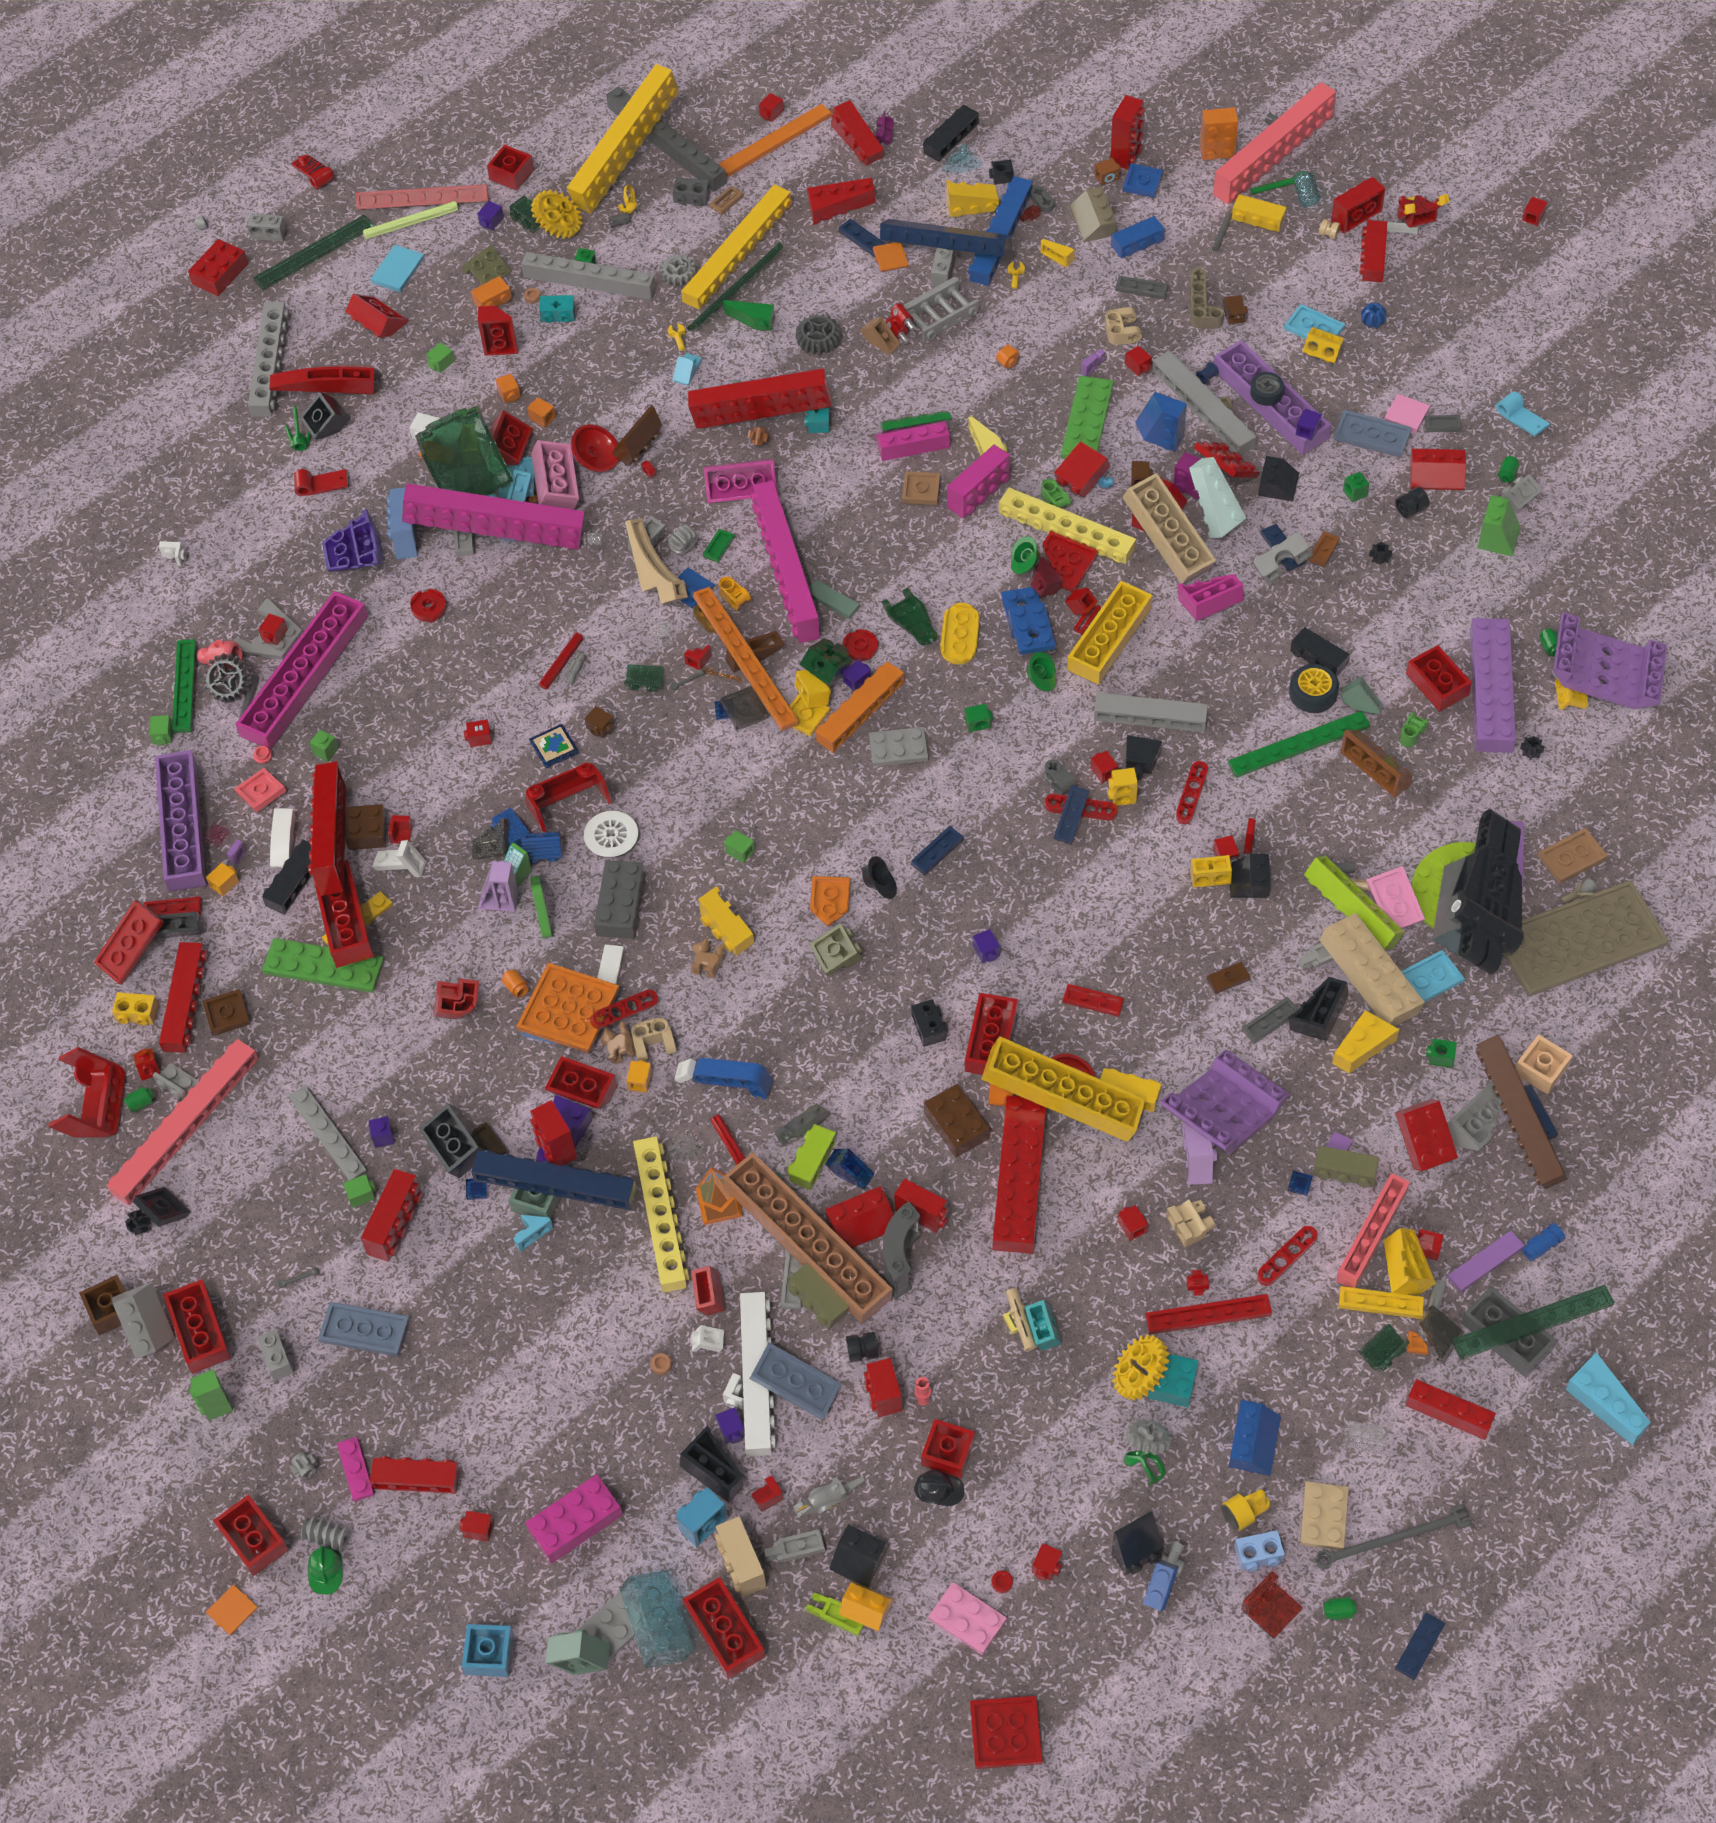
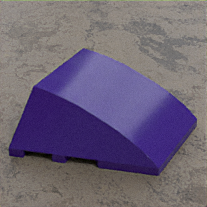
M367 509L363 510V514L356 520H350L349 525L343 530H337L322 542L326 566L329 572H340L379 565L384 561L379 533Z

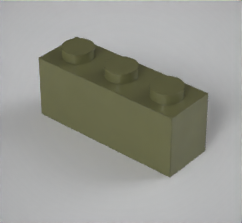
M1318 1145L1313 1175L1320 1179L1331 1178L1341 1183L1351 1182L1361 1187H1373L1379 1157Z
M808 1263L789 1277L788 1290L793 1296H797L802 1301L805 1309L811 1310L816 1315V1319L821 1325H825L830 1329L847 1315L848 1304Z

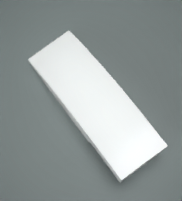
M274 808L270 867L283 868L284 862L291 857L296 818L293 809Z

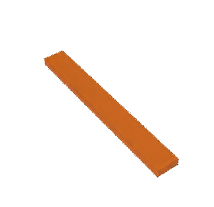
M821 103L718 165L725 169L726 176L730 177L832 117V113Z

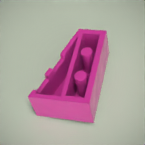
M1234 574L1211 578V581L1202 583L1198 580L1194 581V584L1185 586L1183 583L1177 584L1178 600L1196 621L1243 601V584Z

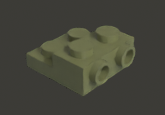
M842 923L809 943L827 976L843 966L848 968L863 958L860 954L863 952L862 947L858 942L854 943L852 939L855 937L850 927L846 928Z

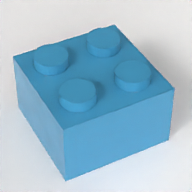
M708 1487L703 1491H698L693 1496V1500L688 1505H683L676 1515L679 1531L696 1548L716 1530L715 1526L724 1523L728 1519L725 1504Z
M467 1624L462 1669L465 1675L509 1677L514 1637L511 1626Z

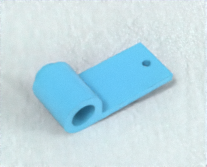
M1511 392L1496 404L1498 413L1534 437L1550 426V423L1523 407V397L1520 393Z

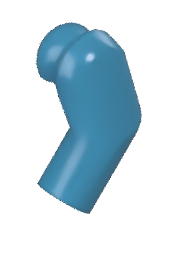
M1104 475L1097 482L1099 487L1103 489H1108L1114 485L1113 478H1106Z

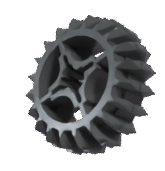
M816 313L815 316L809 315V318L804 317L803 321H799L795 337L798 346L801 347V350H805L806 353L812 351L813 355L816 352L819 355L822 352L827 354L828 350L833 351L834 347H837L838 343H840V325L835 319H831L830 315L825 317L824 313L821 316H818Z
M222 653L220 657L216 655L214 660H208L210 666H204L208 671L202 672L203 676H207V679H203L202 682H207L208 684L204 689H211L209 695L215 694V700L221 697V702L228 700L230 703L233 702V698L237 701L240 699V696L246 695L244 690L248 691L250 689L246 684L252 683L251 680L247 679L252 674L246 673L249 666L243 667L245 664L244 660L238 662L239 656L233 658L231 653L227 656L225 653ZM223 663H228L237 670L230 671ZM218 667L217 671L219 673V676L216 680H214V673L216 668ZM233 674L227 681H221L226 675ZM237 676H240V682L236 689L235 679ZM222 684L226 687V689H229L231 693L224 692L217 686Z

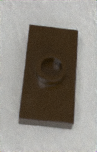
M487 1122L474 1129L487 1150L493 1151L495 1154H508Z

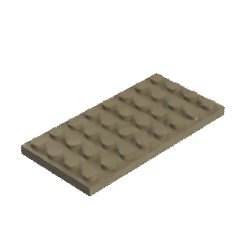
M1630 880L1594 893L1593 896L1583 897L1522 920L1524 938L1520 947L1512 954L1504 953L1503 955L1527 996L1530 997L1667 946L1669 940Z

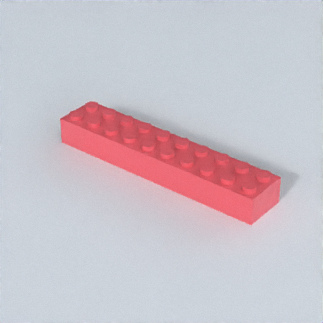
M1322 82L1315 86L1215 172L1213 195L1229 205L1232 201H1236L1239 194L1248 191L1254 182L1257 183L1261 176L1269 173L1275 164H1279L1283 157L1288 156L1296 146L1302 144L1304 139L1309 138L1317 128L1320 129L1325 121L1333 117L1336 91Z

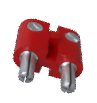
M898 303L892 308L890 312L892 316L888 317L886 324L897 339H901L904 344L909 343V339L906 337L908 332L907 326L911 331L915 330L916 327L912 323L913 317L902 303Z

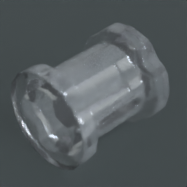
M602 531L598 533L583 532L584 547L588 545L602 547Z

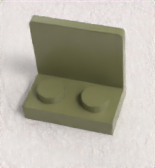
M491 245L467 261L461 269L464 274L470 271L481 285L498 276L503 279L511 272Z

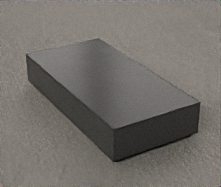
M1430 415L1424 418L1426 433L1461 432L1462 430L1460 415Z

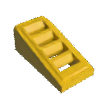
M1045 239L1041 240L1040 252L1065 268L1075 260V249Z

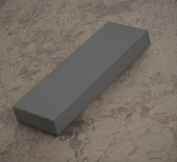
M1120 275L1115 287L1117 292L1165 300L1168 290L1167 283Z
M1286 997L1242 1027V1032L1255 1044L1289 1021L1288 1017L1292 1013L1295 1014L1298 1007Z

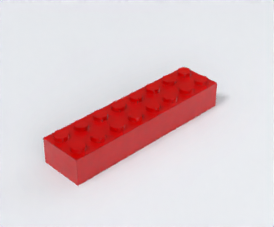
M824 368L688 391V407L696 429L832 407L831 390Z
M335 761L315 765V773H312L314 782L312 794L314 798L311 799L313 808L311 820L313 824L310 825L312 837L309 839L312 851H309L311 864L308 865L310 875L314 876L315 889H319L321 896L344 892L347 787L338 762Z
M1006 1096L992 1250L1033 1254L1046 1107L1021 1096Z

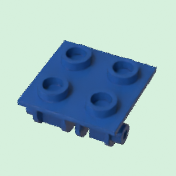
M689 567L677 577L680 580H684L688 598L680 601L691 608L697 604L693 598L694 592L707 587L712 589L715 586L714 583Z

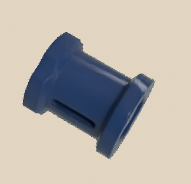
M1208 362L1204 369L1196 372V377L1203 384H1207L1209 379L1219 374V370L1214 363Z

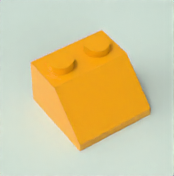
M851 1582L842 1598L839 1615L879 1631L895 1599L857 1582Z

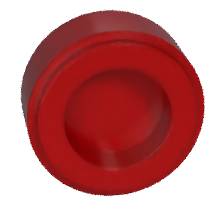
M648 460L641 463V468L648 477L652 478L657 474Z
M1003 1570L994 1573L991 1579L992 1588L1001 1594L1009 1592L1013 1586L1011 1574Z

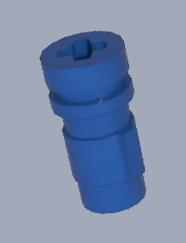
M1551 1223L1546 1229L1541 1231L1540 1235L1537 1234L1531 1238L1527 1245L1522 1248V1252L1532 1262L1545 1254L1551 1247H1556L1566 1239L1565 1234L1557 1224Z

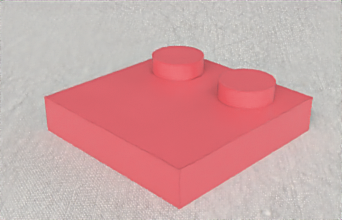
M265 768L234 788L238 796L256 813L286 792L285 787Z

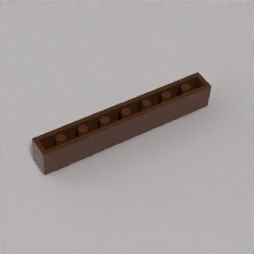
M1497 1034L1476 1044L1479 1049L1476 1054L1480 1062H1485L1487 1067L1484 1071L1488 1079H1493L1495 1084L1492 1088L1496 1096H1500L1503 1101L1500 1104L1505 1115L1509 1114L1511 1118L1508 1121L1512 1131H1517L1520 1137L1517 1138V1142L1522 1150L1525 1149L1528 1154L1525 1156L1529 1167H1534L1536 1173L1533 1176L1537 1184H1542L1545 1189H1548L1567 1180L1564 1169L1501 1037Z

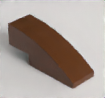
M776 631L745 640L759 662L784 646L782 639ZM727 650L725 660L732 672L741 670Z

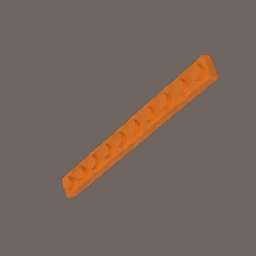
M707 587L694 592L693 598L780 730L783 731L798 725V719L711 588Z

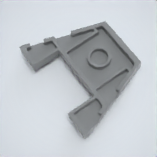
M266 598L259 607L258 613L263 616H267L270 613L285 618L288 628L278 646L272 643H265L261 639L260 634L252 644L238 637L235 638L234 642L240 645L244 655H260L264 658L283 660L303 632L276 605Z

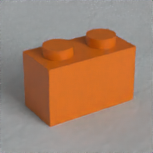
M500 276L471 290L473 302L477 307L493 305L498 307L512 299L510 287Z

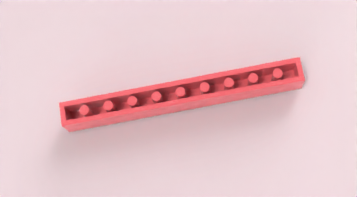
M238 1039L233 1044H230L222 1057L214 1062L213 1067L202 1075L197 1085L189 1090L187 1096L177 1103L172 1113L166 1116L156 1131L149 1135L148 1140L139 1146L131 1159L123 1164L122 1169L111 1177L107 1184L110 1193L129 1206L133 1202L134 1197L144 1190L259 1060L256 1051Z

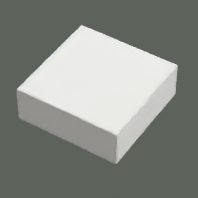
M688 1059L678 1063L675 1081L682 1083L692 1079L696 1061Z

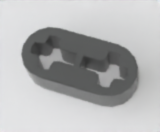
M1041 186L1032 188L1031 199L1036 206L1044 213L1053 211L1054 200Z

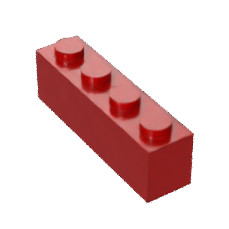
M1367 220L1366 227H1363L1362 237H1365V239H1362L1361 249H1364V252L1361 251L1360 262H1363V264H1360L1359 274H1362V281H1383L1387 221Z
M1418 1379L1415 1380L1405 1405L1483 1440H1486L1496 1415L1495 1412Z
M381 1456L380 1458H373L369 1482L372 1489L456 1494L460 1469L457 1462L449 1459L440 1462L429 1458L413 1460L409 1457L392 1459L388 1456Z

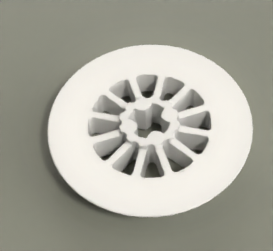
M606 811L594 816L587 823L584 830V841L587 847L593 853L604 857H615L626 853L634 846L638 838V827L635 821L629 815L619 811Z

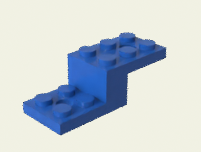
M1033 587L1001 592L1011 638L1016 640L1019 655L1054 650L1056 645L1045 603L1040 602L1039 595ZM1030 635H1038L1036 638L1030 637Z

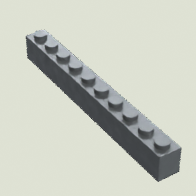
M618 86L606 94L608 108L618 116L632 96ZM661 119L654 125L651 133L646 137L650 142L697 179L709 180V188L715 192L727 184L725 169Z

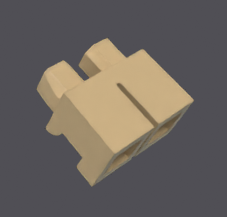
M1187 1200L1178 1207L1174 1205L1167 1208L1166 1217L1185 1248L1206 1238L1207 1232L1215 1227V1222L1211 1216L1203 1219L1200 1218L1199 1215L1206 1210L1201 1200L1192 1203L1190 1200Z

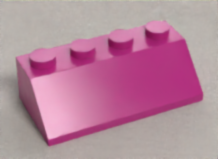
M943 420L874 433L882 461L950 448V434L946 422Z
M773 458L703 466L708 503L750 499V493L753 492L752 485L772 480L777 491Z

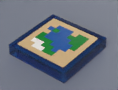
M563 724L529 738L530 744L545 769L579 754L577 747Z

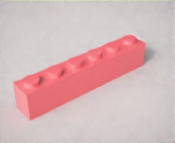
M1391 1173L1338 1270L1336 1282L1346 1287H1357L1407 1194L1409 1181Z

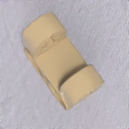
M1126 307L1106 312L1105 330L1108 341L1111 344H1131L1142 339L1139 327H1124L1125 324H1131L1137 319L1134 308Z
M664 1018L639 1022L632 1027L633 1043L638 1061L648 1060L645 1046L660 1042L664 1043L667 1055L677 1053L672 1032Z

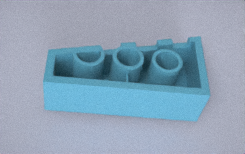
M1597 1352L1569 1380L1566 1390L1631 1445H1634L1647 1431L1650 1424L1649 1419Z

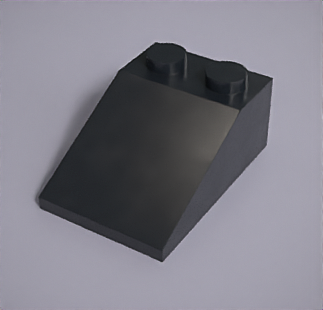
M1152 1511L1114 1532L1112 1556L1125 1576L1129 1573L1134 1575L1142 1570L1143 1565L1147 1563L1154 1564L1161 1559L1163 1546Z

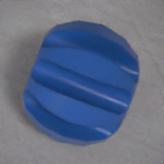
M1380 303L1367 304L1361 312L1363 324L1367 325L1368 328L1380 327L1387 318L1386 309Z

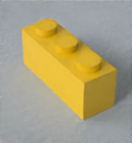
M1239 194L1232 209V219L1279 232L1286 218L1287 207Z
M1103 1069L1100 1080L1146 1099L1143 1110L1155 1112L1161 1093V1083L1153 1079L1139 1078L1134 1074L1121 1073L1116 1069Z

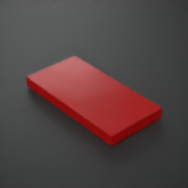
M134 900L93 963L114 981L122 985L164 921L139 900Z

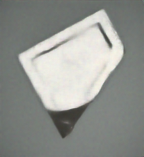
M499 819L500 823L494 827L487 828L483 834L478 835L472 840L473 859H484L507 854L508 819Z
M1433 1305L1428 1308L1419 1324L1423 1332L1426 1333L1430 1346H1434L1439 1357L1437 1358L1438 1362L1443 1364L1461 1339L1464 1331Z

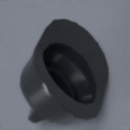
M878 856L871 857L868 865L861 868L865 885L877 890L884 898H894L897 894V885L882 858Z
M930 1470L921 1474L914 1486V1492L922 1502L942 1506L958 1504L965 1494L964 1484L959 1478L938 1470Z

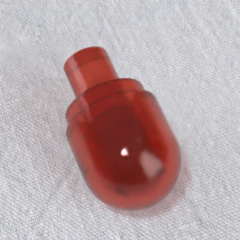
M1036 205L1025 209L1024 214L1020 216V220L1022 222L1029 219L1028 221L1035 220L1041 214L1040 208Z

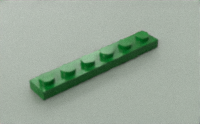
M195 639L177 640L172 718L173 733L192 732L197 644Z

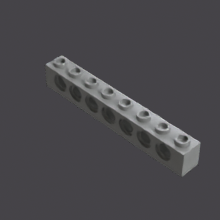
M264 302L248 402L251 417L272 416V410L276 408L274 397H277L278 391L269 390L270 375L278 373L282 368L280 358H283L284 355L282 345H285L284 332H287L286 319H289V309H286L284 302Z

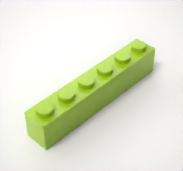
M1320 856L1314 859L1304 873L1309 883L1316 886L1321 891V894L1329 899L1335 908L1343 912L1347 917L1356 913L1385 951L1393 949L1405 931L1327 856Z

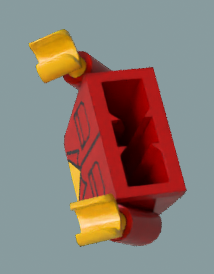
M1448 194L1438 196V199L1433 202L1420 195L1409 198L1402 196L1398 201V219L1403 220L1409 228L1436 221L1438 208L1450 202Z

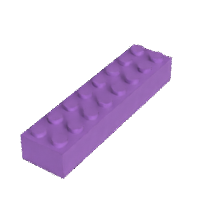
M1242 340L1215 355L1214 364L1219 370L1218 375L1302 455L1330 438L1331 424L1323 416L1321 417L1320 427L1312 441L1296 435L1297 423L1304 410L1317 411L1284 380L1283 397L1278 403L1271 406H1263L1252 399L1250 395L1252 379L1262 372L1277 373Z
M1472 618L1470 649L1475 751L1513 753L1516 736L1510 619Z
M192 750L155 756L164 881L169 892L206 886L196 759Z

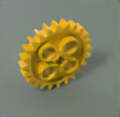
M551 189L548 192L545 190L542 193L539 192L533 199L531 211L534 214L532 217L537 218L535 223H540L539 228L544 227L545 233L549 231L550 236L555 234L557 238L560 235L563 239L566 236L570 238L581 228V220L583 219V217L579 216L581 211L576 210L578 206L573 205L574 200H568L569 196L563 197V192L559 195L557 190L553 193Z
M1147 1334L1145 1337L1141 1335L1139 1341L1134 1339L1133 1345L1127 1344L1128 1349L1126 1351L1122 1350L1123 1356L1117 1358L1119 1364L1114 1365L1117 1370L1112 1373L1115 1376L1112 1382L1115 1383L1114 1389L1117 1390L1118 1394L1128 1400L1135 1401L1136 1398L1141 1400L1143 1395L1147 1397L1149 1390L1154 1392V1385H1160L1158 1380L1164 1378L1165 1376L1162 1373L1168 1370L1165 1364L1170 1362L1166 1358L1170 1353L1166 1351L1168 1347L1164 1345L1165 1342L1154 1335L1150 1336ZM1133 1360H1135L1137 1364L1144 1368L1149 1374H1145V1372L1141 1368H1139L1133 1363Z

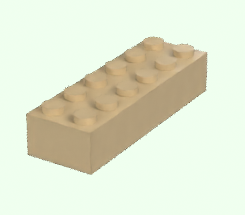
M1157 473L1127 489L1122 498L1181 584L1190 581L1213 566L1216 559Z
M1356 913L1324 929L1320 942L1377 1017L1395 1027L1419 1014L1425 1002Z

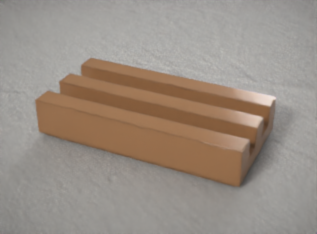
M730 186L712 201L709 207L723 215L744 197V193Z

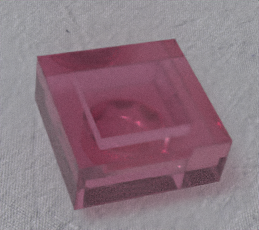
M212 823L202 837L203 840L220 847L230 833L229 830Z

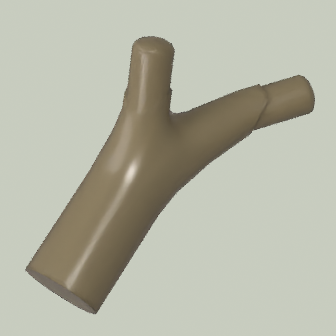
M1579 881L1577 887L1571 893L1562 897V901L1566 904L1579 897L1593 896L1594 893L1581 891L1583 882Z

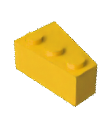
M946 180V204L950 217L996 211L999 205V198L995 185L982 183L969 185L962 181L959 184Z
M716 886L698 899L701 914L700 921L705 927L709 926L712 929V934L716 939H721L724 942L723 945L728 952L732 951L737 956L754 944V936L739 915L736 916L729 909L731 904L728 900L724 902L719 896L720 890Z
M1365 1010L1335 1051L1332 1064L1347 1073H1351L1367 1062L1369 1058L1383 1051L1391 1043L1396 1042L1400 1029Z

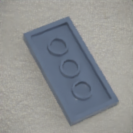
M1344 410L1334 434V440L1402 458L1412 427Z
M330 1302L318 1340L321 1343L399 1357L410 1318L409 1316Z
M771 1343L767 1344L749 1378L821 1420L824 1419L841 1386V1383Z

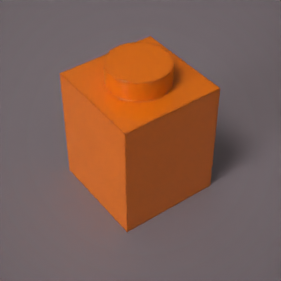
M511 373L495 379L497 390L505 404L521 398L519 387Z
M539 397L530 403L527 408L529 419L544 428L556 418L554 406Z

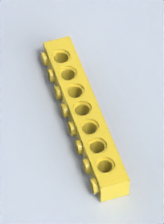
M1008 487L999 501V513L1003 516L1011 517L1022 524L1025 523L1033 526L1036 530H1042L1047 533L1052 531L1099 550L1098 555L1109 557L1115 562L1127 564L1135 551V538Z
M657 1136L633 1141L662 1292L687 1288L686 1281L689 1280L687 1268L683 1269L682 1262H686L684 1250L679 1251L678 1244H682L680 1232L675 1231V1226H679L677 1215L672 1214L671 1208H675L673 1196H668V1190H671L669 1178L665 1179L664 1173L668 1172L666 1160L661 1161L660 1156L664 1155L662 1143L658 1144ZM649 1159H655L653 1162H647ZM653 1176H658V1177H659V1178L656 1179V1180H652V1179H651V1177H653ZM656 1194H662L661 1197H654ZM659 1212H666L664 1215H657ZM665 1229L670 1230L668 1233H661ZM669 1247L673 1248L672 1251H669V1252L664 1251L666 1248H669ZM670 1266H677L674 1270L668 1269Z

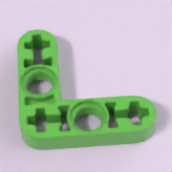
M539 875L530 877L542 938L552 937L540 877Z

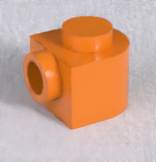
M1007 344L998 351L995 359L1004 368L1008 369L1016 365L1020 353L1016 348Z

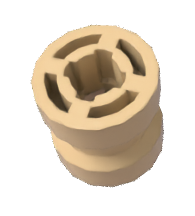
M1323 219L1319 235H1327L1335 240L1339 233L1340 223H1331L1329 220Z

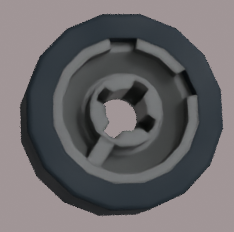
M1262 372L1252 379L1250 395L1256 403L1263 406H1271L1281 401L1284 392V382L1280 376L1272 372Z

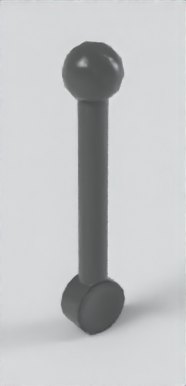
M700 669L698 673L681 682L672 683L671 689L677 690L679 686L698 676H703L705 671Z
M313 1268L310 1272L292 1279L280 1280L278 1286L285 1288L287 1284L311 1275L317 1276L319 1269Z

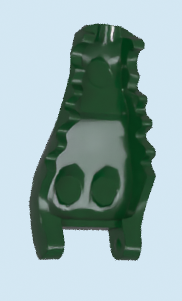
M909 588L902 590L905 599L891 606L887 599L881 601L890 620L909 632L920 645L925 646L936 640L937 632L930 625V619L923 602L915 597Z

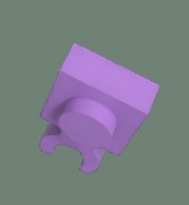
M1098 349L1095 354L1092 353L1088 358H1085L1081 363V374L1088 377L1097 368L1098 364L1105 360L1103 355L1106 352Z

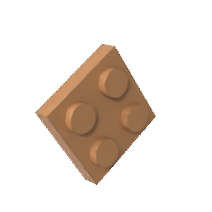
M905 471L902 503L937 505L940 473Z

